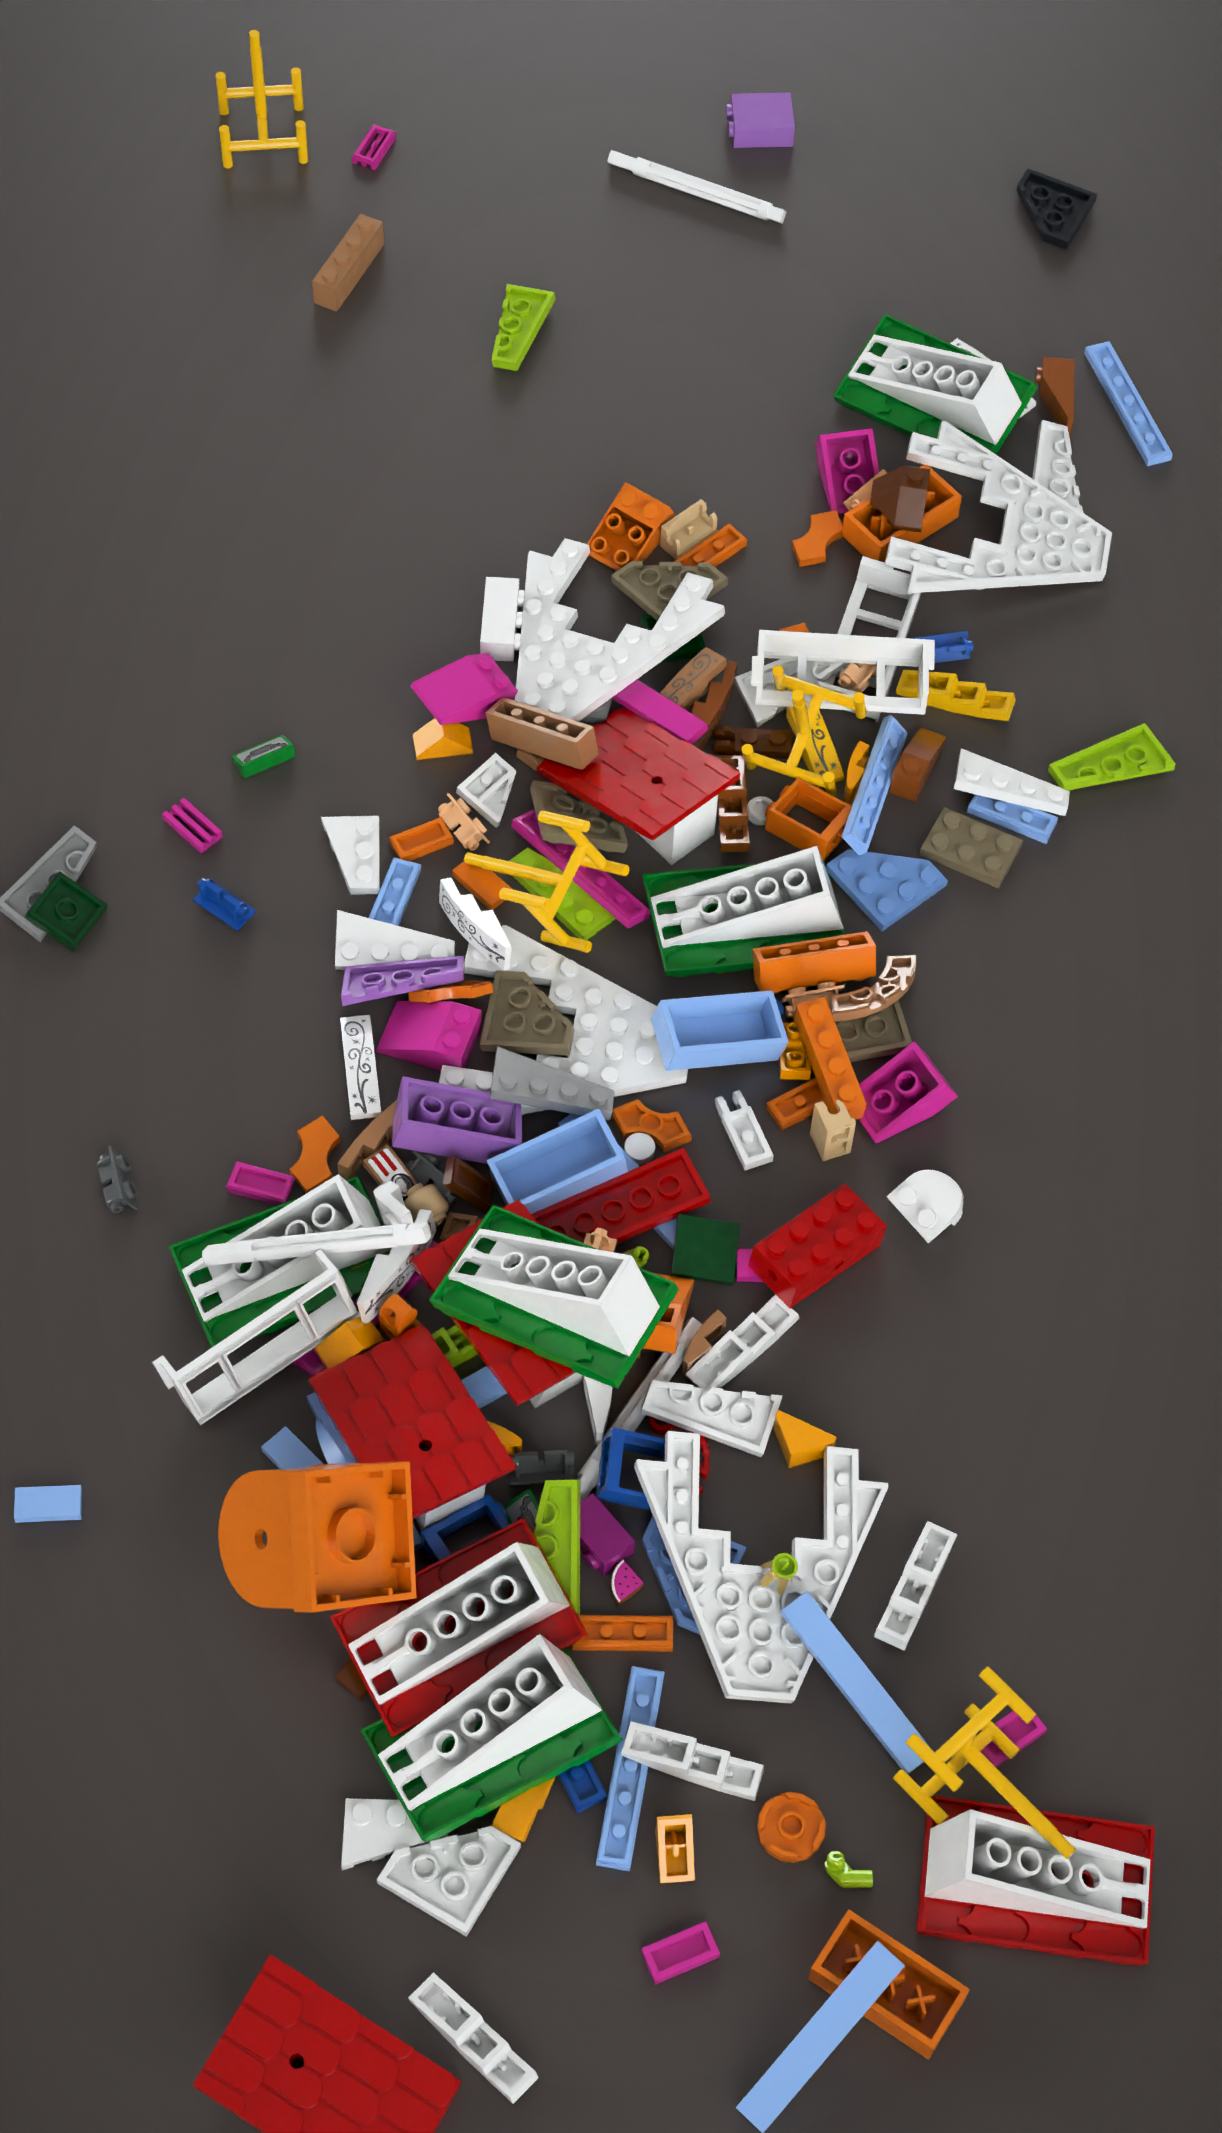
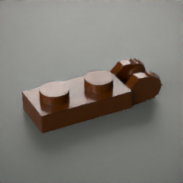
M721 725L712 730V736L718 740L712 744V750L716 754L743 755L742 746L751 744L754 753L769 758L788 759L792 750V729H734L731 726Z

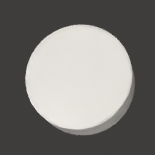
M764 796L751 799L747 805L748 819L753 824L766 825L767 817L765 816V811L772 800Z
M635 1133L626 1139L624 1151L637 1165H643L653 1159L655 1142L645 1133Z

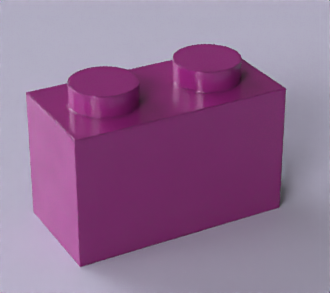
M592 1493L580 1502V1550L583 1553L582 1558L587 1566L593 1571L597 1569L604 1577L622 1559L625 1561L634 1554L635 1540Z

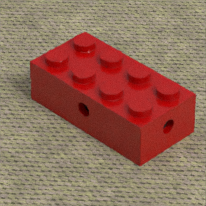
M843 1184L755 1244L748 1266L791 1309L881 1245L887 1225L846 1184Z

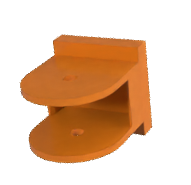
M410 1461L320 1464L308 1468L256 1470L239 1477L229 1489L220 1512L218 1528L219 1549L229 1581L236 1592L248 1603L262 1608L294 1609V1612L312 1613L417 1598ZM264 1531L266 1532V1535H267V1545H266V1546L264 1545L263 1539H262V1535H263V1532H264Z

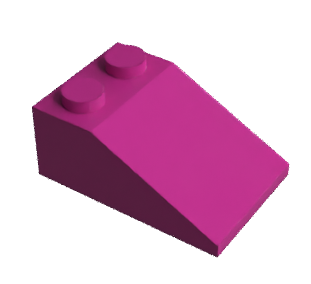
M873 428L820 435L815 441L818 469L830 511L837 510L838 515L849 511L843 502L879 473Z
M488 653L467 655L412 682L410 686L440 725L487 719L486 712L502 697L514 700L518 692Z
M397 1001L376 1052L441 1071L442 1065L466 1068L482 1029L481 1010L453 1001H435L431 1003Z
M914 1041L859 1084L867 1103L863 1118H860L859 1121L874 1142L879 1143L934 1116L955 1100L958 1095L926 1052Z

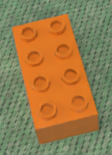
M922 465L919 468L930 469L921 532L893 529L887 523V517L880 510L876 511L870 505L869 498L844 514L842 537L864 557L885 562L891 537L916 544L958 518L962 495L931 467Z
M848 1909L812 1965L808 1980L832 1995L873 1945L879 1941L905 1967L863 2016L929 2060L963 2005L970 1989Z

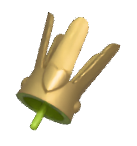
M780 1553L772 1561L762 1564L761 1568H770V1570L761 1579L760 1585L766 1587L777 1579L779 1580L777 1593L782 1594L788 1581L792 1582L793 1576L797 1573L798 1564L796 1559L788 1553Z

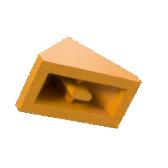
M434 718L413 734L416 760L473 754L469 727L461 723L440 725Z
M358 1317L341 1325L316 1346L314 1351L328 1369L345 1362L352 1356L362 1354L384 1342V1339L371 1321L368 1324L362 1323L361 1317Z
M780 1410L775 1415L773 1429L788 1468L824 1458V1449L827 1446L835 1447L836 1436Z
M692 1814L657 1817L655 1837L660 1883L695 1881Z

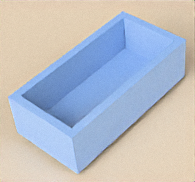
M773 990L660 1000L651 1018L666 1071L777 1061L789 1043Z
M599 1109L486 1160L491 1177L505 1205L519 1199L531 1214L628 1172L626 1159Z

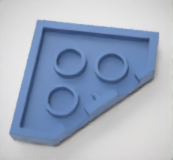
M847 849L827 863L825 867L833 880L881 932L946 887L948 882L929 860L873 852L858 855L851 849Z
M652 1516L642 1538V1545L677 1625L700 1635L655 1519ZM731 1541V1564H741L746 1552L745 1546Z

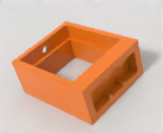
M798 777L791 786L786 785L776 802L772 801L765 811V816L767 817L765 830L801 850L817 846L824 862L843 840L841 836L852 806ZM797 804L830 822V824L819 834L786 815Z

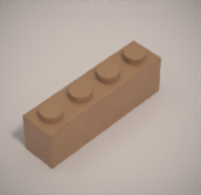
M359 214L312 280L314 304L336 312L339 310L384 246L382 221Z
M505 697L498 700L486 712L491 740L583 770L599 754L593 726Z

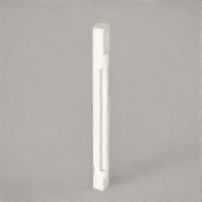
M613 150L610 151L608 156V163L632 171L634 175L766 221L770 219L783 224L787 213L783 209L774 207L773 203L640 157L636 159Z
M428 1222L242 1240L232 1243L208 1245L202 1251L204 1264L209 1266L316 1255L315 1252L319 1249L324 1254L401 1247L427 1243L431 1238V1232Z
M691 1317L682 1327L676 1353L662 1352L607 1433L613 1427L635 1432L646 1416L640 1413L650 1382L652 1380L670 1381L684 1361L691 1340L702 1326L698 1320ZM602 1440L578 1473L576 1480L581 1481L580 1502L587 1498L593 1488L597 1487Z

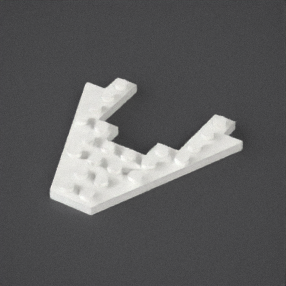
M942 420L937 439L915 432L912 433L906 456L907 460L983 481L980 502L1005 509L999 544L974 538L969 558L891 537L885 565L911 572L908 593L981 590L986 588L1096 582L1103 580L1107 569L1112 537L1111 531L946 421Z
M564 538L553 557L529 551L516 680L518 692L515 696V701L579 722L724 616V605L706 600L713 589L712 579L687 572L652 631L626 624L615 643L570 631L578 618L577 609L558 604L590 554L589 545Z
M502 925V929L511 945L510 970L501 969L483 956L470 943L468 944L465 958V974L494 978L496 971L525 972L532 979L533 984L550 986L548 998L556 1005V1009L560 1013L575 1015L573 1025L575 1032L570 1056L564 1058L537 1054V1062L614 1090V1097L686 1083L688 1069L666 1071L651 1021L657 1008L654 1004L507 925ZM442 1065L439 1083L490 1093L493 1072ZM521 1104L522 1115L549 1110Z
M667 1431L665 1434V1462L637 1459L634 1463V1469L724 1696L729 1699L791 1704L798 1694L813 1660V1655L785 1621L780 1612L808 1591L827 1617L831 1619L887 1492L888 1483L859 1480L858 1449L827 1446L824 1449V1540L798 1537L792 1540V1556L797 1561L798 1570L793 1576V1581H788L784 1592L778 1594L779 1580L776 1579L766 1587L760 1585L761 1579L769 1572L770 1568L763 1569L761 1566L730 1563L731 1531L698 1528L700 1434Z

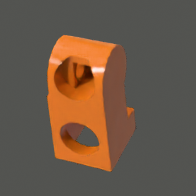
M399 1293L389 1297L379 1311L380 1332L388 1340H392L409 1329L422 1325L416 1319L417 1310Z

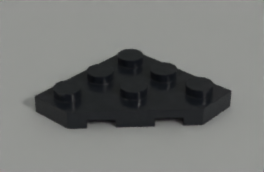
M1029 168L1017 186V193L1042 240L1067 250L1096 202L1097 194Z

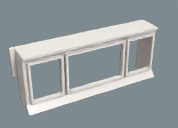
M863 556L838 634L851 635L857 618L898 630L896 638H907L921 593L907 592L910 574L894 570V567L885 565V562ZM870 588L909 600L902 621L860 609L866 589ZM887 665L885 669V697H887L897 668L895 665ZM844 668L826 681L818 682V686L841 694L854 695L857 693L833 685L835 678L839 677ZM870 676L868 679L870 682L869 686L876 688V678ZM866 711V717L875 719V722L878 723L881 712Z
M759 630L757 656H752L751 686H756L755 705L793 707V691L763 689L764 658L798 660L797 679L806 681V660L876 664V696L864 695L866 711L925 715L929 694V670H934L935 640ZM885 665L918 667V698L885 697ZM803 693L808 708L812 696ZM823 700L820 709L855 711Z
M321 1249L316 1251L315 1254L324 1270L322 1274L177 1372L163 1355L152 1362L167 1388L175 1387L182 1401L200 1425L318 1346L345 1322L360 1317V1313L351 1299L352 1294L342 1274ZM332 1285L337 1296L308 1315L303 1304ZM294 1310L299 1319L298 1323L236 1365H231L227 1355ZM218 1362L224 1373L191 1394L186 1383Z

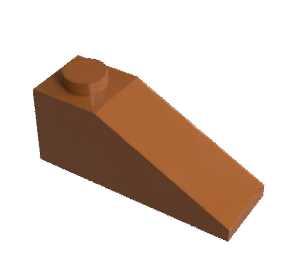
M1043 357L1041 368L1037 367L1035 372V383L1039 384V395L1056 423L1068 427L1070 437L1074 420L1075 359Z
M920 727L903 751L893 771L889 793L916 803L947 737Z

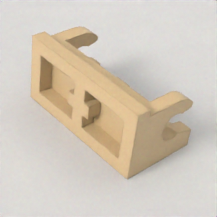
M700 499L661 526L660 547L675 560L718 531L715 512L708 517L706 503Z
M838 1099L836 1100V1108L839 1110V1113L834 1115L828 1112V1107L823 1101L814 1104L810 1136L822 1162L851 1153L856 1121L854 1117H850L844 1103Z

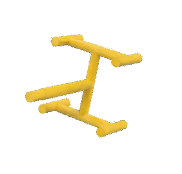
M251 30L249 32L253 87L227 88L225 73L217 72L215 76L219 113L221 115L229 114L228 99L254 97L259 140L230 141L229 127L221 125L219 133L223 167L229 169L233 166L232 152L297 148L299 163L306 164L308 162L306 123L302 120L295 123L296 137L269 139L266 96L293 95L294 109L296 111L304 109L301 69L297 67L291 69V85L265 86L259 31Z
M776 665L772 669L776 690L785 691L787 688L794 690L792 692V703L798 734L787 763L754 753L751 744L743 745L742 753L746 767L749 770H753L760 766L795 779L799 777L810 784L825 788V792L835 796L837 788L833 772L827 771L822 776L797 766L822 701L826 700L853 709L858 719H864L867 715L865 696L863 693L857 692L853 697L785 675L783 667ZM803 693L812 696L808 708Z
M543 810L539 812V822L561 827L577 844L562 875L489 856L466 853L464 857L466 864L556 886L550 899L505 887L500 890L499 897L503 900L522 904L546 928L541 933V941L586 953L590 952L592 943L569 936L553 920L579 866L621 876H627L629 873L628 865L606 860L582 833L589 831V821Z
M987 1666L979 1674V1677L997 1694L987 1705L980 1710L972 1703L964 1712L970 1720L936 1752L916 1733L906 1741V1744L936 1774L922 1787L903 1769L899 1770L893 1779L939 1825L945 1822L949 1815L931 1797L945 1784L955 1792L964 1783L957 1773L967 1763H970L1046 1841L1048 1840L1068 1859L1076 1851V1848L980 1752L991 1741L1010 1759L1020 1751L991 1721L1007 1705L1026 1724L1036 1716V1713Z

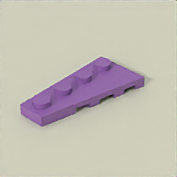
M464 956L346 966L341 992L342 1005L346 1006L464 981Z

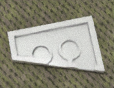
M379 816L321 817L322 826L328 835L331 848L337 857L350 894H378L380 891Z
M346 1798L342 1870L352 1868L355 1864L369 1860L373 1862L383 1859L386 1855L393 1854L396 1849L404 1847L413 1848L430 1843V1841L426 1843L421 1840L400 1800ZM448 1833L438 1839L448 1837Z

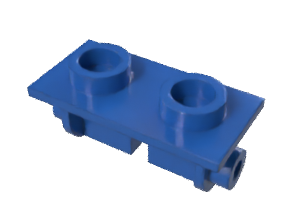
M968 631L913 638L935 640L934 663L970 659V652L973 651L972 640L969 641Z
M202 878L199 881L197 887L200 889V892L193 898V901L234 930L238 931L256 913L255 909L215 883L212 879L206 880Z

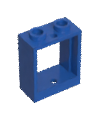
M613 1427L602 1439L596 1497L599 1500L651 1511L643 1492L619 1487L623 1450L665 1459V1439Z
M490 1494L423 1530L421 1532V1546L431 1562L434 1564L451 1555L441 1540L442 1538L485 1514L488 1515L497 1530L508 1526V1515L500 1502L495 1503Z

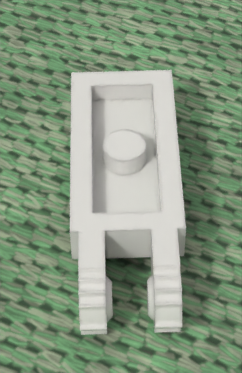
M738 1090L732 1093V1100L737 1109L730 1112L722 1096L716 1097L715 1105L744 1171L773 1162L774 1155L751 1106L747 1105L741 1091Z

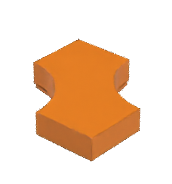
M837 510L811 515L809 531L801 538L792 540V548L799 567L826 562L825 551L833 541L842 538L843 525Z
M468 980L408 992L409 1002L426 1003L448 999L476 998L493 993V985L490 981Z
M639 1099L612 1110L611 1118L623 1139L635 1133H645L664 1152L692 1141V1135L677 1111L671 1113L654 1112L645 1107Z
M323 1115L297 1131L303 1148L299 1160L289 1171L290 1175L295 1177L296 1182L306 1194L333 1178L328 1167V1158L332 1150L341 1142L340 1136Z

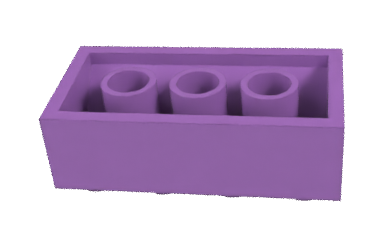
M403 1076L393 1119L392 1147L446 1157L456 1156L459 1159L487 1164L486 1160L522 1144L521 1104L490 1099L489 1092Z

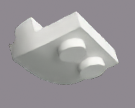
M921 1170L913 1173L886 1196L927 1243H930L950 1224L955 1226L963 1213L964 1196L959 1185L948 1175L935 1170Z
M392 1181L384 1182L374 1189L373 1192L383 1226L413 1223L411 1212L405 1207L400 1187Z

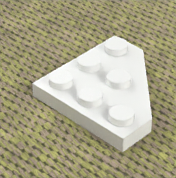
M489 1826L477 1829V1832L461 1836L453 1835L413 1848L404 1847L396 1849L377 1878V1884L467 1937L520 1850L521 1843L496 1828Z

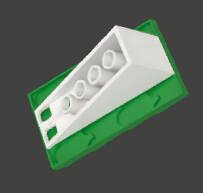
M884 314L833 394L836 402L841 403L844 407L870 417L875 422L910 437L915 432L937 439L942 420L946 421L997 455L1004 440L1008 437L1017 419L1029 403L1030 398L1036 392L1037 386L1035 382L1004 369L1000 362L980 358L892 316Z
M811 847L760 864L642 874L667 976L685 977L712 972L720 974L753 969L754 948L846 935L831 879L825 868L826 861L824 860L823 862L818 847Z
M338 1174L302 1197L168 1247L211 1347H214L322 1274L324 1270L316 1255L206 1266L203 1261L202 1251L208 1245L383 1226L362 1179L356 1176L345 1180ZM391 1248L325 1255L342 1274L352 1294L351 1299L354 1300L360 1296L376 1254L389 1255ZM332 1285L303 1304L308 1315L337 1296ZM293 1310L257 1336L264 1333L270 1334L298 1322L299 1319Z
M492 1205L429 1301L434 1308L441 1310L446 1315L477 1326L483 1332L532 1350L534 1354L567 1366L573 1372L618 1389L625 1378L624 1376L629 1372L640 1354V1350L645 1346L655 1326L658 1325L679 1289L675 1282L638 1267L631 1255L598 1250Z
M541 1634L537 1635L413 1729L397 1737H391L383 1719L360 1730L421 1840L426 1843L432 1839L444 1836L475 1817L479 1818L530 1788L556 1777L573 1766L578 1767L623 1741L568 1649L565 1648L561 1651Z

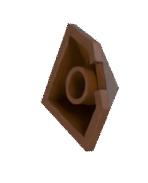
M901 466L873 480L870 505L876 511L880 510L887 517V523L893 529L921 532L930 469Z

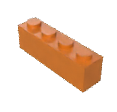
M868 931L754 948V981L759 991L773 990L774 994L783 990L799 987L808 988L809 986H816L827 982H835L836 984L837 982L848 980L861 981L868 977L876 976V945Z
M822 997L796 1005L793 1020L825 1104L828 1107V1112L833 1115L839 1113V1110L836 1108V1100L838 1099L844 1103L851 1118L854 1117L855 1120L863 1118L867 1103L826 998Z

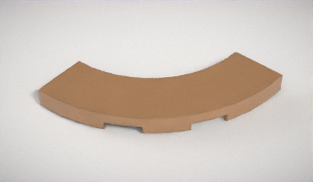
M916 955L888 956L884 971L878 977V982L872 987L865 986L849 993L831 995V1010L834 1021H847L877 1013L898 1001L908 991L915 978Z

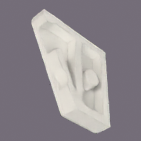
M495 753L457 787L456 793L497 828L515 779L516 770Z

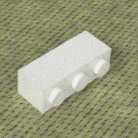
M486 577L480 654L488 653L496 661H514L515 650L520 648L521 634L516 633L517 628L521 629L523 612H518V607H523L524 590H519V578Z

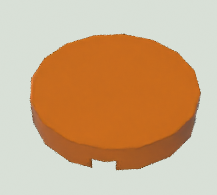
M786 1792L773 1799L771 1798L764 1804L758 1816L757 1834L760 1844L769 1855L779 1861L796 1863L807 1860L819 1850L825 1837L826 1822L822 1812L819 1810L820 1807L814 1800L801 1793Z

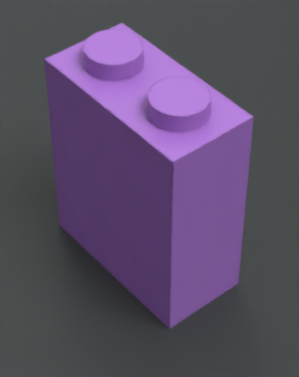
M791 92L731 94V104H726V120H731V122H728V137H733L734 148L793 147L795 124Z

